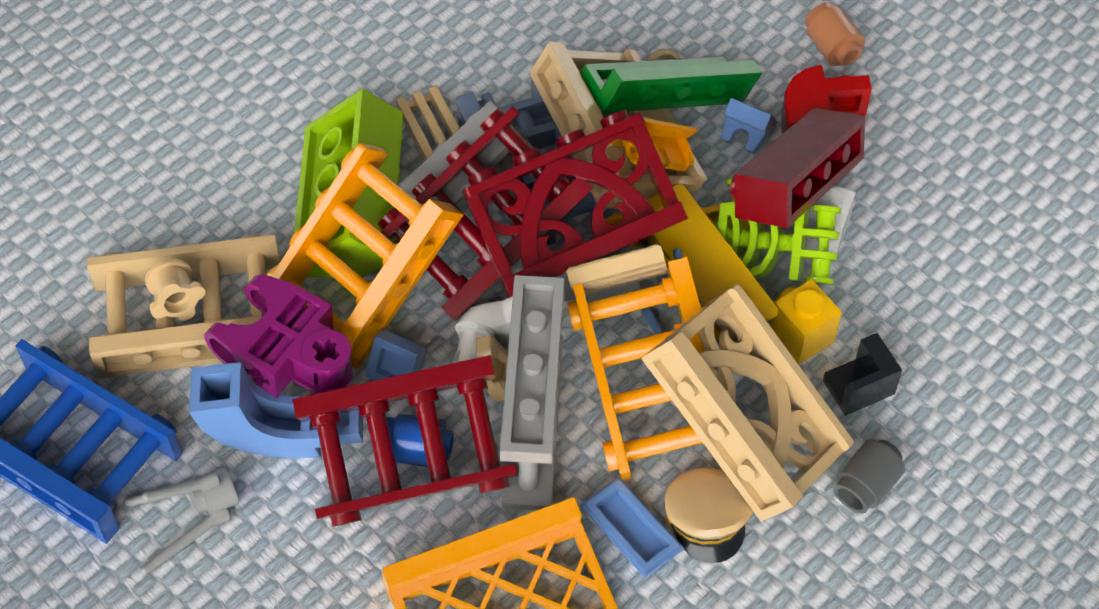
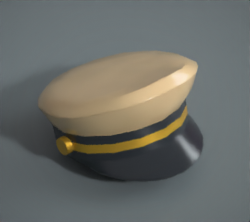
M709 467L694 468L679 474L669 484L665 493L668 525L671 524L676 539L690 556L706 563H720L733 557L738 552L744 540L745 524L750 519L753 510L723 470Z

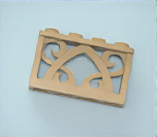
M548 42L529 74L561 136L578 129H583L585 136L603 129L600 120L604 119L602 110L580 74L584 65L641 61L635 49H626L624 53L567 50L562 42ZM669 109L627 112L629 117L641 112L642 116L649 119L677 124ZM607 146L605 153L607 158L612 161L619 160L624 153V165L615 174L625 179L634 171L636 164L629 160L624 147ZM593 147L572 155L573 159L592 163ZM695 155L693 165L684 172L665 168L672 187L681 183L692 197L696 195L706 181V175ZM648 170L632 184L646 200L658 195ZM585 180L593 188L590 192L597 203L608 190ZM616 196L606 208H613L618 202L623 201Z
M738 284L711 299L690 319L641 358L761 522L793 508L804 497L802 494L844 451H847L854 444L849 433L746 292ZM715 322L722 330V333L719 337V345L721 350L719 349L714 337ZM698 332L705 349L701 353H698L689 340ZM732 373L751 378L759 382L765 389L769 404L770 426L759 420L747 419L736 405V388ZM790 443L793 445L805 444L812 456L798 453L790 446ZM786 460L799 468L791 478L783 469Z

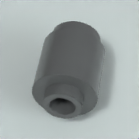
M866 440L837 475L838 483L834 487V493L839 501L850 510L860 514L866 513L869 508H876L905 473V465L899 449L886 440Z

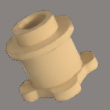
M179 259L162 260L147 272L145 277L146 287L157 299L149 306L154 318L160 319L169 316L185 321L195 315V306L198 300L205 296L206 292L202 283L196 281L191 283L193 273L190 265L185 261Z

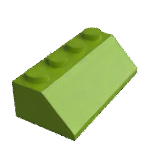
M362 88L305 126L294 233L306 224L316 209L315 203L317 198L325 189L332 185L340 173L344 157L360 143L380 147L387 153V157L379 167V170L398 185L400 178V152L403 140L402 111ZM368 185L353 206L357 213L380 232L382 230L377 226V223L394 208ZM342 224L327 245L329 250L362 278L383 266V259ZM316 263L307 275V277L333 278Z

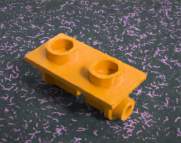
M643 116L644 123L664 168L678 172H684L689 169L694 163V154L687 139L697 133V129L675 124L674 122L649 119ZM615 140L609 144L624 147L629 160L637 165L638 152L632 143L626 140Z

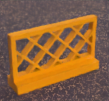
M574 497L382 568V582L394 609H407L404 601L422 594L442 602L439 609H446L448 605L457 609H486L496 587L523 598L519 609H526L529 601L546 609H570L567 607L576 583L596 591L604 609H618L580 521L582 514ZM571 538L575 539L582 556L575 572L547 560L555 544ZM546 548L542 558L532 554ZM519 558L538 566L528 590L500 578L507 562ZM584 565H586L591 579L581 575ZM498 566L494 575L484 572ZM543 569L571 580L561 604L533 593ZM472 576L490 584L480 608L452 597L459 580ZM450 584L446 594L436 590Z

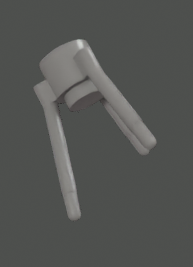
M225 467L196 477L194 480L161 487L125 498V506L131 507L189 493L196 512L201 514L207 511L209 514L208 517L140 567L142 575L149 574L159 565L165 563L213 526L230 520L227 508L237 505L238 497Z

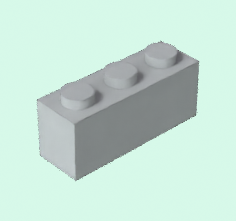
M490 100L480 110L474 112L457 132L446 142L440 144L426 161L400 182L399 186L416 199L411 191L421 180L431 172L436 178L439 177L450 166L445 160L446 157L460 143L467 140L472 145L485 133L479 126L497 109L496 105ZM512 123L511 126L535 149L526 136ZM495 139L477 157L487 169L494 167L497 174L515 167L512 161L515 156L498 139ZM462 171L442 191L470 218L472 214L462 191L471 185L468 181L469 177Z

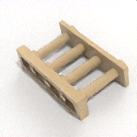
M249 235L241 239L130 253L112 252L103 256L86 258L87 269L95 291L106 290L108 334L89 338V352L99 379L222 363L208 347L204 338L206 331L215 322L229 325L231 322L237 325L253 324L262 318V312L250 302L251 316L223 320L219 276L247 272L249 283L256 275H266V270L272 269L281 261L276 235ZM179 259L189 264L193 273L192 279L200 278L206 292L202 298L203 322L175 326L174 317L165 316L160 319L155 318L156 328L152 330L127 333L125 288L146 285L145 277L147 272L162 260Z

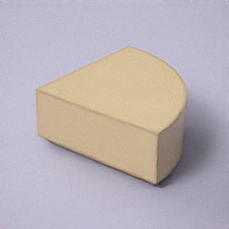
M492 335L476 338V356L478 358L491 355L497 379L487 381V391L495 402L504 401L508 351Z

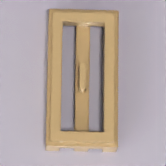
M437 85L428 88L429 94L422 95L421 91L412 93L413 99L406 101L405 97L396 99L397 109L403 112V122L424 161L433 154V150L412 112L419 110L437 146L447 140L429 106L433 105L449 137L460 129Z
M658 244L569 267L566 270L572 292L574 293L573 285L582 283L585 295L668 274L661 245Z

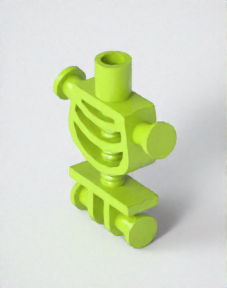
M733 178L726 180V186L731 187ZM732 199V202L720 204L718 222L712 223L739 258L742 255L743 248L747 249L741 261L755 279L769 275L779 260L782 250L783 252H792L789 272L790 281L803 283L805 259L812 260L811 276H806L805 282L812 279L816 284L834 285V279H830L831 261H837V253L828 252L829 240H839L840 232L835 231L836 215L841 214L842 208L814 205L813 212H817L816 229L808 228L809 208L795 221L794 234H787L786 232L783 233L782 227L770 225L771 232H764L762 224L749 221L750 230H745L744 220L735 218V199ZM807 238L819 239L818 250H806ZM761 249H768V253L761 264L753 267L757 262Z

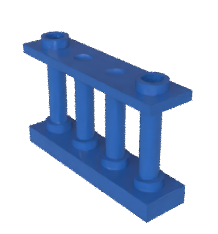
M21 339L15 346L26 370L0 397V427L42 380L61 391L62 394L20 441L13 440L11 443H8L0 438V477L107 544L119 530L112 512L114 508L112 501L155 450H158L174 461L181 457L182 452L176 437L177 430L163 416L159 414H154L152 417L64 365L62 359L50 348L43 345L36 348ZM79 403L99 414L100 417L58 465L51 464L48 468L37 461L35 453ZM117 426L138 438L139 440L97 489L90 488L86 492L75 485L73 477Z

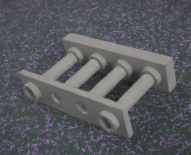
M514 276L500 441V461H505V466L515 464L518 476L508 478L510 487L503 489L502 508L540 510L552 505L563 351L561 327L564 278Z

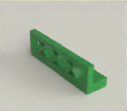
M725 57L585 64L580 72L585 84L603 113H616L622 110L629 112L725 105L729 103L731 98L744 102L763 73L755 60L727 61Z

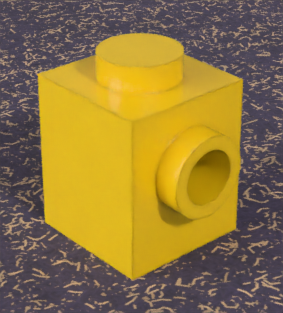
M812 279L797 288L794 286L788 287L776 297L774 304L778 308V315L771 319L770 327L798 365L835 342L842 311Z

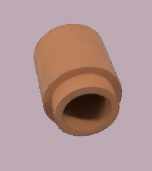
M825 2L809 12L805 19L807 35L830 65L847 66L861 56L865 38L841 7L834 6L831 2Z

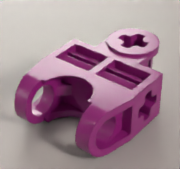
M260 274L254 276L244 288L248 300L262 312L260 320L249 325H237L232 322L226 325L215 322L204 334L208 347L223 364L241 362L250 379L257 386L276 398L281 395L291 381L306 388L311 393L317 394L349 387L353 380V370L349 362L351 359V345L342 333L334 330L332 304L293 283L268 275Z

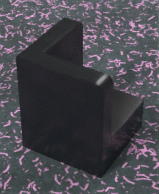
M875 333L860 340L855 360L825 372L823 382L846 416L895 395L902 369L879 334Z

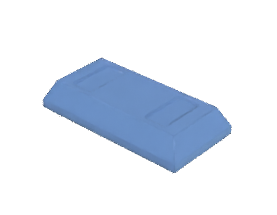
M620 477L581 504V508L644 578L684 550V547Z

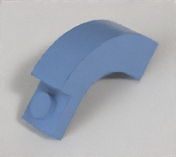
M241 362L192 368L189 413L207 435L224 445L256 455L277 458L320 457L321 446L317 428H311L310 421L302 422L297 420L292 399L304 396L280 395L276 398L268 394L250 379ZM359 410L341 413V422L337 423L341 445L362 443L363 417L360 416Z

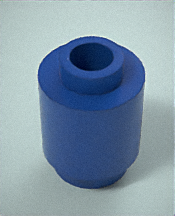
M398 413L396 418L387 417L396 463L428 467L417 416ZM438 419L447 460H450L454 431L446 430V421Z

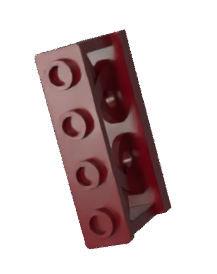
M622 110L600 120L603 128L585 136L583 129H578L558 138L556 142L559 148L541 155L539 148H535L514 157L512 161L515 167L497 174L495 168L491 167L468 178L471 186L463 189L462 194L508 298L513 296L515 275L557 277L566 273L569 267L594 261L688 219L661 162L641 112L629 117L627 111ZM615 140H626L632 143L638 152L637 165L634 171L625 179L615 174L624 165V153L617 161L608 159L605 153L607 146ZM593 147L592 163L568 158ZM543 169L531 191L523 182L517 180ZM646 170L649 172L664 207L659 211H655L645 197L632 186ZM560 175L584 179L608 190L593 209L591 229L594 239L586 243L573 227L558 220L539 221L547 195ZM501 190H510L516 195L517 200L512 207H501L511 215L523 214L521 224L503 225L496 222L490 216L488 203L493 194ZM617 196L623 202L617 204L612 209L620 210L623 218L619 224L613 225L605 221L603 212L606 206ZM555 230L560 232L564 237V244L561 249L556 251L550 250L546 244L550 236L537 239L538 231ZM496 234L506 236L520 234L522 271L515 274L512 273Z

